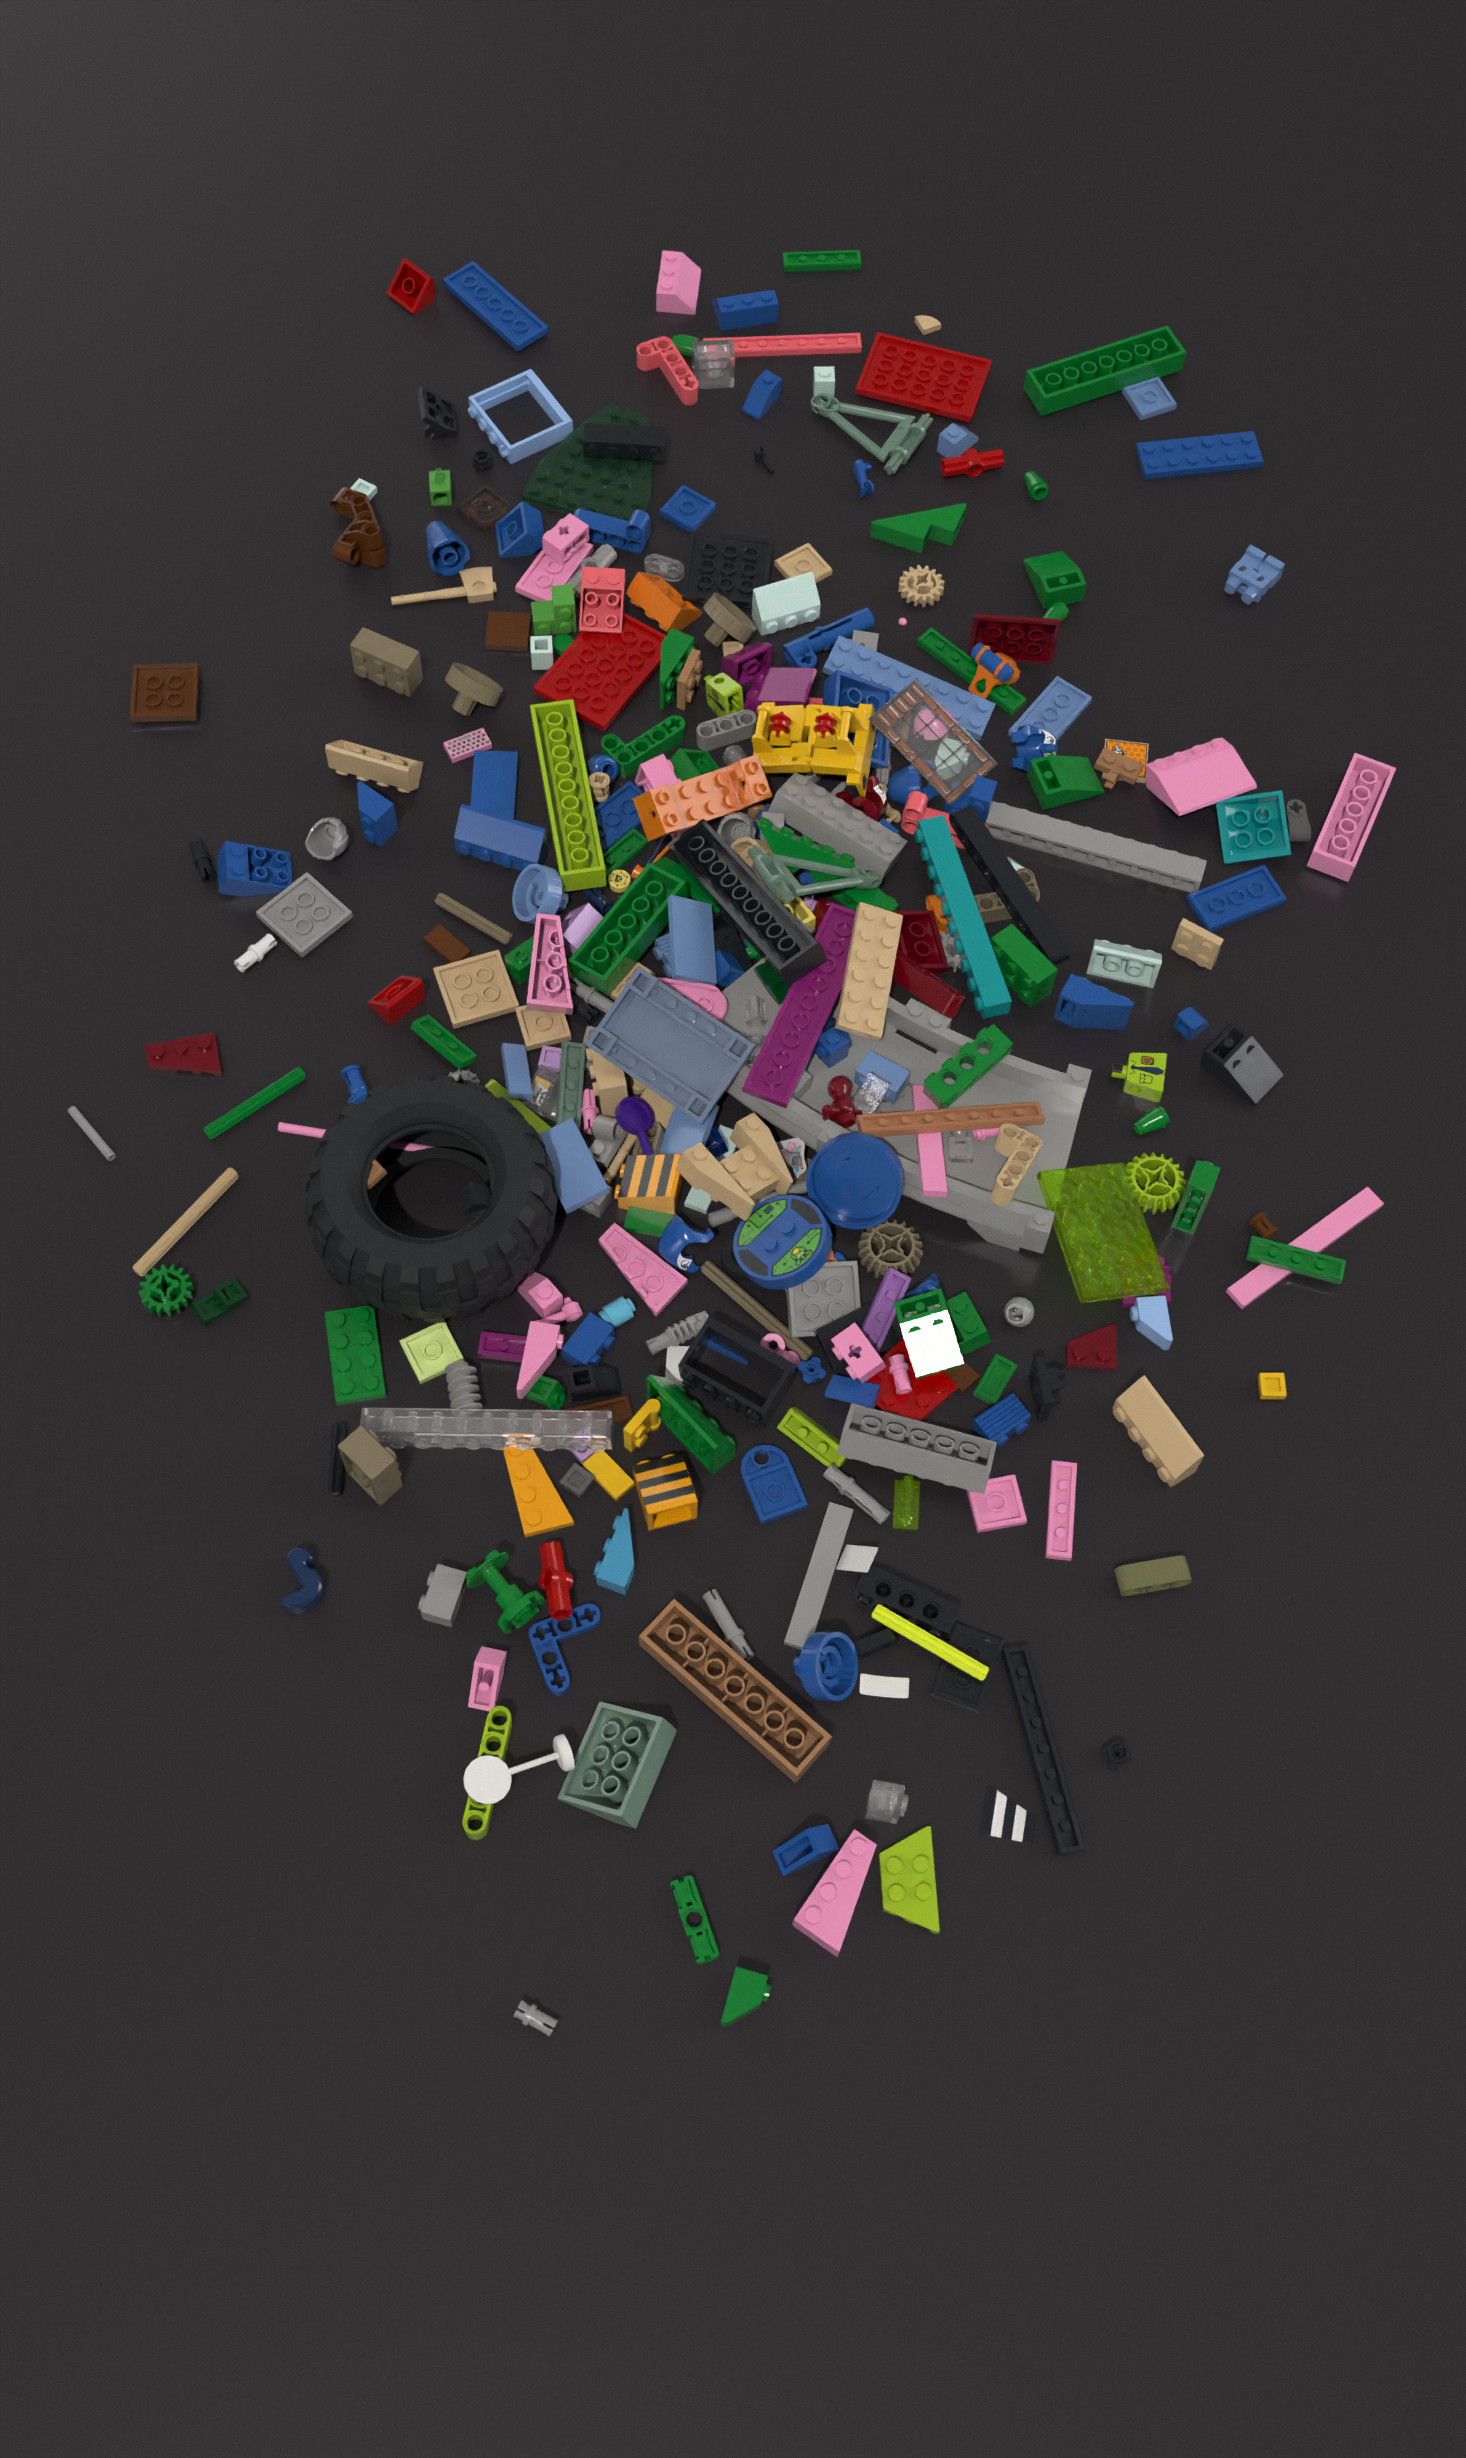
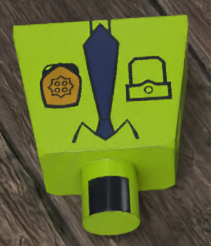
M720 673L714 677L708 675L704 678L703 685L706 687L708 705L718 717L744 710L741 685L725 673Z
M1130 1053L1126 1065L1113 1063L1111 1077L1124 1079L1123 1091L1125 1093L1159 1103L1164 1087L1167 1054Z

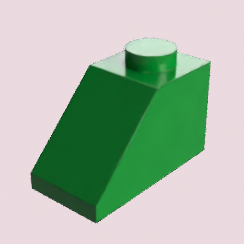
M736 1967L721 2026L727 2027L760 2008L762 2000L767 2002L771 1985L766 1984L768 1976Z

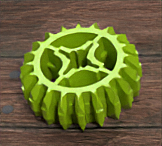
M1153 1151L1150 1157L1143 1153L1140 1158L1135 1156L1132 1162L1126 1165V1169L1122 1173L1121 1186L1124 1187L1123 1195H1128V1202H1135L1134 1208L1143 1207V1213L1147 1209H1151L1152 1214H1155L1157 1209H1159L1163 1214L1167 1208L1171 1210L1175 1204L1180 1202L1186 1180L1183 1179L1184 1171H1178L1179 1164H1172V1157L1166 1160L1163 1153L1156 1157Z

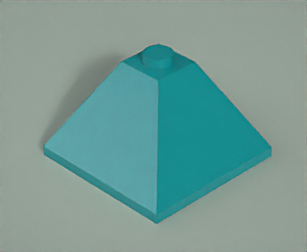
M1282 790L1231 797L1215 803L1224 865L1291 856Z

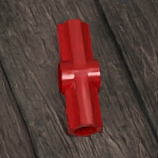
M969 449L961 456L941 459V472L943 477L960 474L976 477L984 470L1004 467V454L1002 449L980 453L975 449Z
M556 1541L544 1543L539 1547L543 1568L539 1576V1586L541 1589L546 1590L551 1619L569 1618L573 1614L569 1594L573 1585V1576L565 1570L561 1543Z

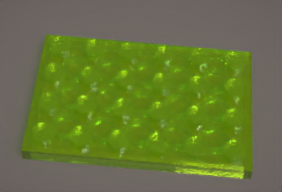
M1124 1162L1039 1171L1036 1175L1048 1210L1055 1212L1053 1225L1081 1303L1165 1293L1170 1289L1168 1281L1165 1280V1273L1133 1186L1130 1185L1131 1180L1128 1177Z

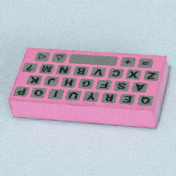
M483 728L443 743L444 749L452 763L473 756L475 750L486 751L492 749V743Z

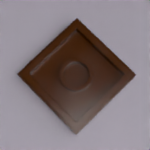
M488 611L485 650L528 652L531 613Z

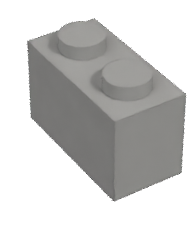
M437 1564L435 1571L430 1572L427 1580L428 1592L426 1595H422L418 1609L421 1610L422 1619L452 1628L467 1587L466 1583L468 1580L465 1577L467 1572Z

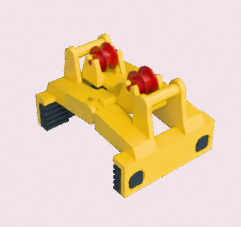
M763 702L762 705L757 707L755 734L752 735L751 741L754 749L753 755H758L768 785L770 784V773L810 772L812 769L813 773L847 775L846 783L852 797H865L877 725L871 720V717L876 714L872 704H859V708H852L849 706L838 707L809 704L806 707L804 705L775 706V702ZM848 732L855 733L854 745L848 738ZM773 745H776V746H791V747H789V748H773Z

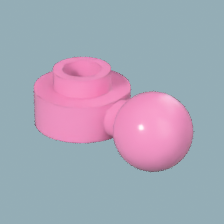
M771 1332L762 1338L761 1345L795 1364V1369L798 1367L800 1362L799 1355L794 1351L785 1350V1340L780 1334ZM772 1340L776 1341L778 1344V1346L774 1349L770 1348L768 1345V1343Z

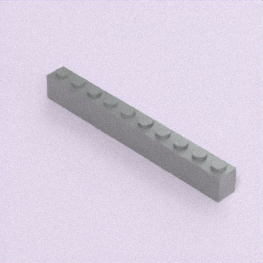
M993 801L986 820V825L989 827V831L994 838L1190 893L1198 891L1207 863L1206 860L1195 856H1188L1174 850L1170 851L1152 844H1145L1134 839H1127L1112 833L1098 831L1091 827H1084L1069 821L1051 818L1048 815L1033 813L1026 809L1015 808L1005 803Z

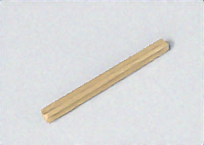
M227 1168L133 1265V1270L141 1277L144 1276L238 1179L239 1175L233 1168Z

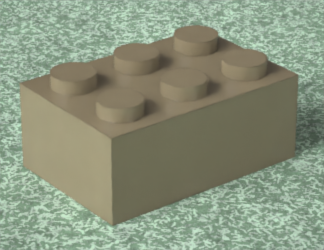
M364 627L350 644L354 672L362 678L370 679L380 686H386L399 694L409 697L412 696L423 680L420 652Z
M360 1425L338 1445V1449L346 1472L381 1506L403 1486L401 1481L402 1474L398 1470L400 1466L395 1460L397 1458L396 1454L388 1446L383 1448L378 1443L380 1439L371 1429L366 1431Z

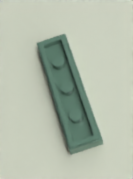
M563 1040L560 1055L556 1125L573 1118L580 1131L586 1045Z

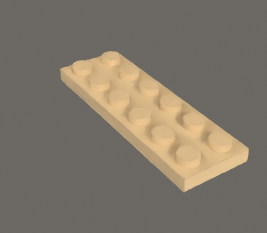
M863 902L857 905L835 1023L836 1029L874 1041H879L882 1038L903 915Z

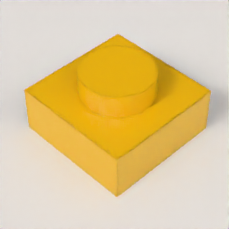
M1259 1373L1257 1377L1260 1399H1285L1287 1394L1284 1373Z

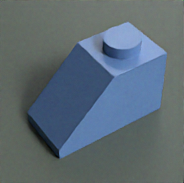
M952 423L939 434L937 452L945 458L960 456L975 444L979 437L965 427Z

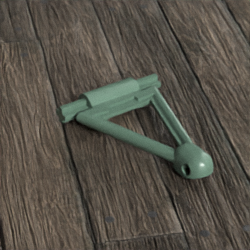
M826 393L817 394L811 399V408L816 414L832 420L883 464L891 456L884 467L888 475L895 474L900 465L907 463L926 437V430L933 422V418H930L928 413L923 414L918 422L914 423L916 416L841 403L835 397ZM822 397H825L827 402L823 401ZM838 412L899 423V425L882 448H880Z
M753 845L752 849H748V854L753 860V868L767 888L774 895H779L785 904H789V901L794 900L797 896L850 887L875 889L879 887L883 879L877 871L870 867L856 866L853 869L773 853L766 854L757 845ZM786 865L848 878L801 886ZM866 871H871V874L868 875V874L865 873V872H866Z

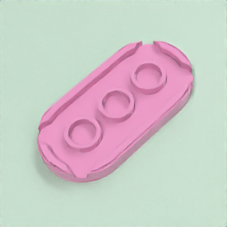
M656 977L659 981L718 1021L722 1022L727 1014V1000L717 987L710 984Z

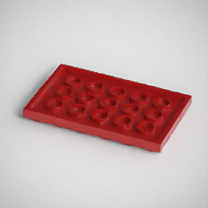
M877 332L858 381L855 394L971 423L989 374L992 360Z
M623 612L622 634L581 632L535 684L533 692L550 702L573 699L576 716L605 731L660 667L661 643L666 635Z

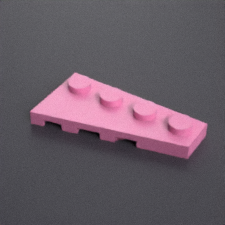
M616 1223L599 1238L601 1247L656 1317L688 1284L687 1278Z

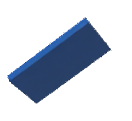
M474 751L471 807L515 819L518 752Z
M628 781L610 795L608 800L601 802L594 808L602 854L631 829L635 828L637 830L642 826L633 798L644 792L631 781Z
M1265 865L1190 893L1186 898L1204 928L1209 932L1281 905L1287 899Z

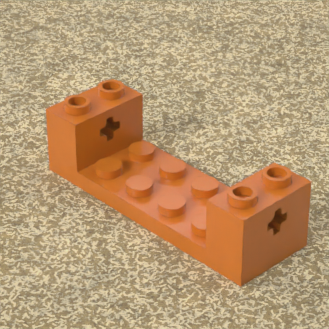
M756 754L741 759L727 767L670 786L667 784L649 790L633 798V802L649 842L692 827L702 819L707 822L758 804L773 796Z

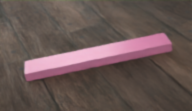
M912 1085L913 1111L938 1109L923 1093L924 1085ZM941 1132L916 1134L922 1196L946 1197L948 1191Z

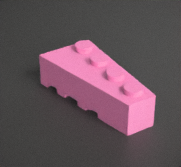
M855 1829L794 1918L792 1926L836 1957H838L877 1846V1844Z

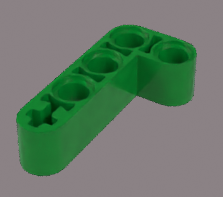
M678 715L670 716L628 744H625L616 735H605L601 740V754L610 756L617 762L619 776H631L638 771L640 764L665 754L684 741L685 720Z

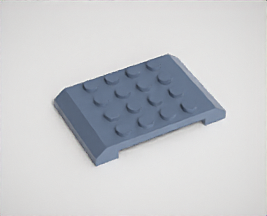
M641 967L637 968L585 1044L700 1124L704 1123L756 1047L755 1044L734 1032Z

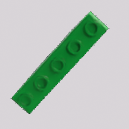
M955 504L872 521L870 537L919 553L923 552L928 539L952 546L965 519L967 504Z
M761 817V820L756 819L758 827L773 854L849 869L855 867L853 862L855 858L843 852L841 855L834 852L835 849L829 845L822 844L820 846L815 844L814 840L806 835L799 837L788 827H776L767 818ZM786 865L791 873L801 869ZM808 870L815 883L832 881L841 877Z

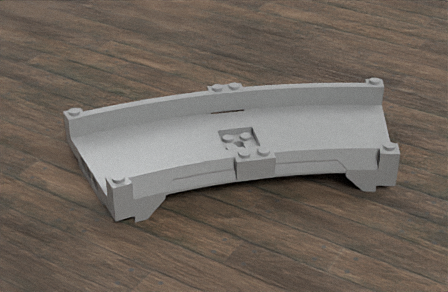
M796 917V920L813 937V930ZM762 958L721 992L727 1000V1014L721 1023L756 1045L726 1089V1092L794 1138L799 1137L804 1141L805 1145L816 1150V1152L825 1142L833 1137L846 1133H859L857 1124L849 1128H843L836 1121L829 1119L824 1121L822 1119L821 1110L823 1106L831 1105L833 1102L827 1089L828 1083L832 1078L842 1075L850 1080L853 1088L850 1098L854 1103L855 1109L862 1110L863 1115L913 1111L912 1085H924V1080L928 1075L933 1072L936 1074L942 1069V1064L948 1058H954L959 1054L958 1051L965 1043L969 1042L971 1044L974 1041L951 1030L952 1019L912 998L905 1006L889 997L882 1038L879 1041H874L846 1032L851 1041L848 1055L831 1068H828L814 1053V1049L804 1070L812 1076L810 1089L798 1101L791 1098L787 1108H783L742 1092V1087L782 1004L778 1005L773 1000L754 971V968L764 963L765 960ZM840 996L831 1013L835 1019L837 1018ZM899 1029L938 1051L935 1054L900 1036L896 1032ZM981 1048L978 1050V1052L981 1054L989 1053V1051L985 1048ZM869 1050L910 1071L909 1082L895 1104L889 1101H877L880 1098L875 1093L863 1090L854 1083L855 1070ZM1009 1054L948 1107L959 1108L1039 1102L1045 1117L1044 1124L1018 1127L1039 1136L1042 1140V1146L1034 1165L1008 1206L994 1204L990 1199V1194L997 1176L1009 1157L1000 1154L994 1149L993 1145L996 1136L985 1138L984 1141L980 1142L974 1139L972 1130L941 1132L948 1191L946 1197L922 1196L916 1134L875 1137L887 1144L895 1152L902 1164L905 1175V1186L902 1195L967 1220V1224L987 1242L1019 1251L1021 1247L1043 1254L1051 1231L1059 1192L1092 1070L1069 1064L1067 1072L1063 1073ZM963 1063L960 1065L963 1069L966 1070L972 1068V1066L968 1063ZM946 1078L943 1080V1082L948 1085L955 1083V1081L951 1078Z

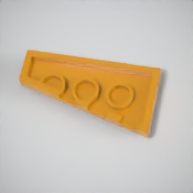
M526 1436L501 1442L525 1537L574 1525L571 1515Z

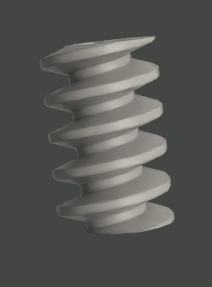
M456 1361L445 1367L446 1380L449 1383L447 1386L450 1392L449 1399L452 1401L450 1406L453 1410L452 1416L466 1417L483 1408L481 1403H475L481 1399V1395L476 1394L480 1390L479 1386L474 1384L478 1381V1377L473 1375L477 1372L476 1367L469 1366L464 1361Z

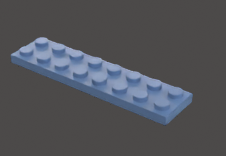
M840 635L822 671L832 675L836 670H840L894 689L893 699L911 683L915 682L933 703L939 704V707L946 708L952 713L956 726L962 733L979 741L996 705L991 701ZM921 706L915 711V713H918L920 710L926 708L924 706Z

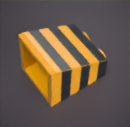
M681 1154L628 1155L626 1164H622L620 1169L621 1185H617L614 1198L618 1199V1208L628 1210V1207L632 1206L675 1214L684 1178L676 1169Z
M675 1454L663 1456L660 1460L653 1462L645 1460L633 1466V1477L648 1531L697 1518L698 1501L682 1454L676 1456Z

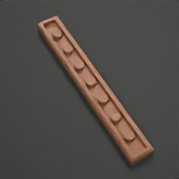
M1039 1102L856 1116L859 1133L873 1137L1000 1128L1004 1123H1011L1016 1126L1043 1125L1045 1121Z

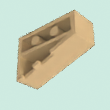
M585 1048L587 1061L593 1064L589 1065L590 1077L596 1080V1082L592 1083L594 1097H599L602 1115L615 1118L616 1106L625 1097H628L624 1071L591 1048Z

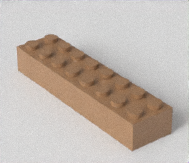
M675 1599L639 1635V1645L794 1783L801 1778L830 1745L832 1736Z

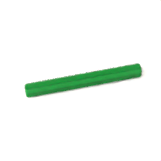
M297 1067L204 1127L205 1135L210 1140L217 1137L306 1078L304 1071Z

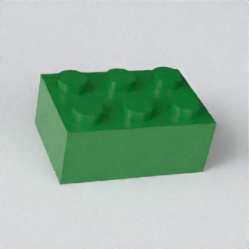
M1010 924L991 938L990 943L1005 984L1017 993L1022 1002L1027 1003L1032 1008L1052 993L1058 969L1013 924Z

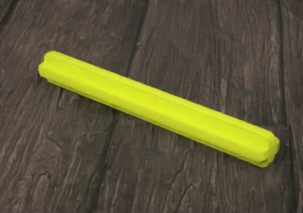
M879 1604L873 1610L871 1615L873 1619L980 1681H983L989 1672L987 1666Z

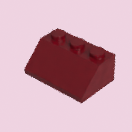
M891 911L903 915L897 949L934 975L948 970L949 966L933 911Z

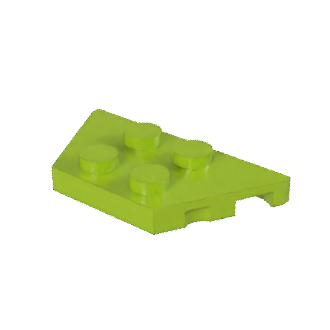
M926 1826L879 1854L882 1908L887 1913L900 1916L907 1922L914 1925L918 1924L929 1929L930 1932L938 1934L940 1929L931 1826Z

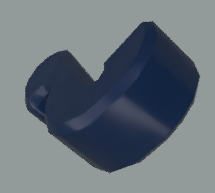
M296 1547L289 1552L286 1560L302 1589L280 1600V1603L288 1613L302 1614L312 1610L321 1602L325 1590L319 1573L310 1568L315 1567V1561L311 1553L306 1548Z

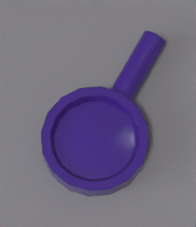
M633 1096L625 1097L615 1108V1118L623 1130L632 1135H637L644 1155H654L646 1132L653 1126V1112L649 1105L640 1098Z

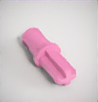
M588 1088L583 1091L581 1115L584 1121V1133L592 1134L591 1128L599 1114V1108L596 1107V1097H594L593 1090Z

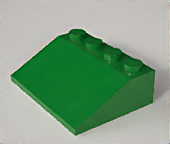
M649 1375L646 1378L647 1401L654 1398L660 1402L661 1410L658 1416L663 1424L712 1475L716 1474L735 1458V1442L730 1436H724L718 1430L719 1426L711 1417L707 1418L702 1413V1408L695 1400L690 1401L686 1397V1392L680 1384H674L669 1378Z

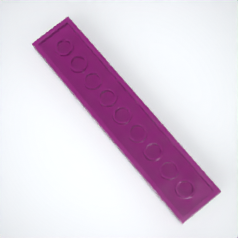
M831 902L814 937L826 960L791 985L742 1087L743 1093L787 1108L842 991L856 911Z

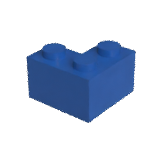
M976 776L972 788H969L953 804L946 800L944 812L951 814L971 805L983 823L986 824L992 802L994 801L997 781ZM952 783L951 790L953 791L959 785Z

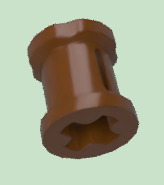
M1265 1211L1260 1212L1248 1222L1250 1228L1253 1227L1261 1238L1271 1240L1280 1231L1278 1227H1274L1268 1220Z

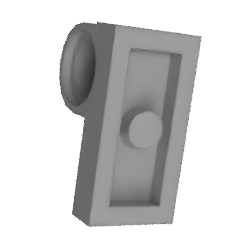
M598 1115L592 1126L596 1139L589 1151L597 1166L607 1168L628 1132L619 1126L616 1118Z

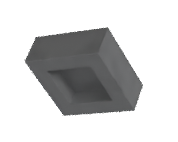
M574 1463L561 1479L560 1485L581 1499L595 1481V1476Z

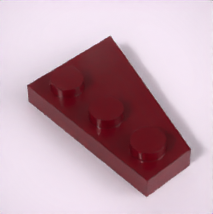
M215 1032L145 1045L150 1070L169 1072L182 1070L192 1071L193 1074H202L204 1072L214 1073V1076H223Z

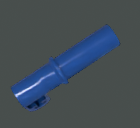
M865 607L824 627L817 626L813 632L782 645L783 656L791 668H815L817 670L816 653L822 650H830V647L835 645L839 635L848 639L853 637L854 630L866 631L874 627V617L869 608Z

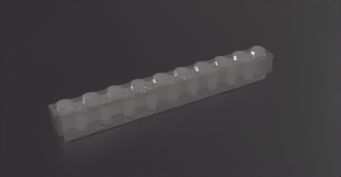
M362 1408L360 1425L366 1431L371 1429L380 1439L378 1443L381 1446H391L397 1449L404 1448L405 1446L428 1449L430 1447H442L444 1449L466 1447L471 1450L479 1448L503 1450L509 1447H516L518 1450H529L530 1448H541L546 1451L554 1449H567L569 1451L592 1449L593 1451L601 1452L605 1449H612L614 1421L612 1411Z

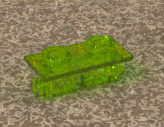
M907 1475L903 1477V1480H895L893 1528L918 1530L920 1482L914 1481L913 1476Z

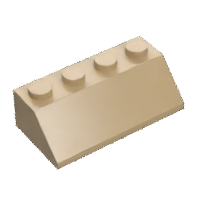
M342 739L328 743L325 746L329 768L336 769L338 774L349 775L350 773L357 775L356 778L362 781H369L371 779L377 781V785L396 786L398 791L410 793V791L419 787L423 762Z
M1144 1375L1116 1399L1112 1408L1113 1414L1119 1422H1123L1126 1426L1130 1438L1143 1449L1142 1453L1146 1460L1152 1462L1157 1468L1160 1479L1163 1482H1167L1170 1487H1173L1195 1473L1204 1454Z

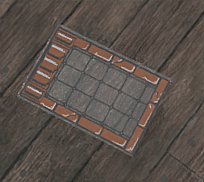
M917 678L905 686L903 690L869 718L877 729L950 805L954 804L960 797H963L973 786L976 776L984 777L998 764Z

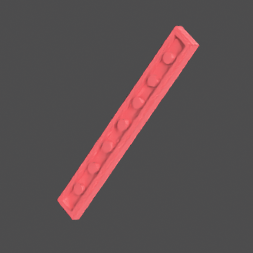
M860 333L703 338L704 358L861 353L862 344Z

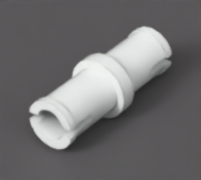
M266 934L255 945L251 944L247 948L248 951L234 961V965H237L236 968L244 973L256 961L260 962L264 958L263 955L277 945V942L274 941L275 938L270 934Z

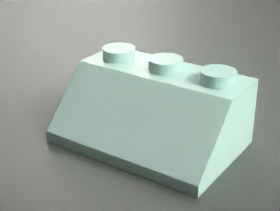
M813 572L753 589L752 619L761 636L820 618L821 604Z
M1095 939L1086 974L1153 988L1161 967L1162 954L1152 950H1142L1129 945L1110 943L1107 940Z

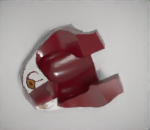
M874 775L868 777L865 797L858 796L852 799L850 792L840 791L836 793L837 798L842 799L845 803L860 810L863 814L877 822L887 809L886 791Z

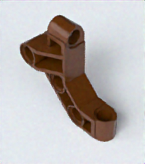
M346 487L341 488L330 501V506L340 515L353 519V521L334 543L332 556L336 560L351 565L356 564L359 560L372 567L384 566L387 563L384 542L368 496Z

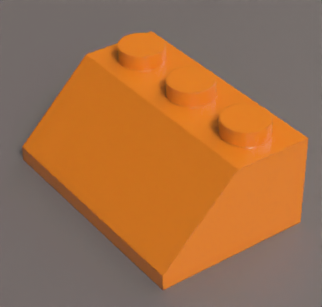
M637 572L625 592L631 598V603L637 607H642L645 610L644 614L653 620H657L659 627L666 632H669L671 628L681 631L703 613L691 602H684L682 594L658 575Z

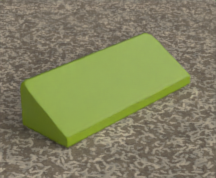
M797 1407L790 1408L777 1426L780 1431L828 1468L834 1464L839 1469L848 1459L837 1455L840 1441Z

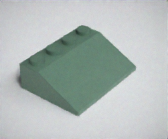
M599 1701L575 1756V1767L569 1771L557 1799L614 1823L636 1829L677 1730L662 1717Z

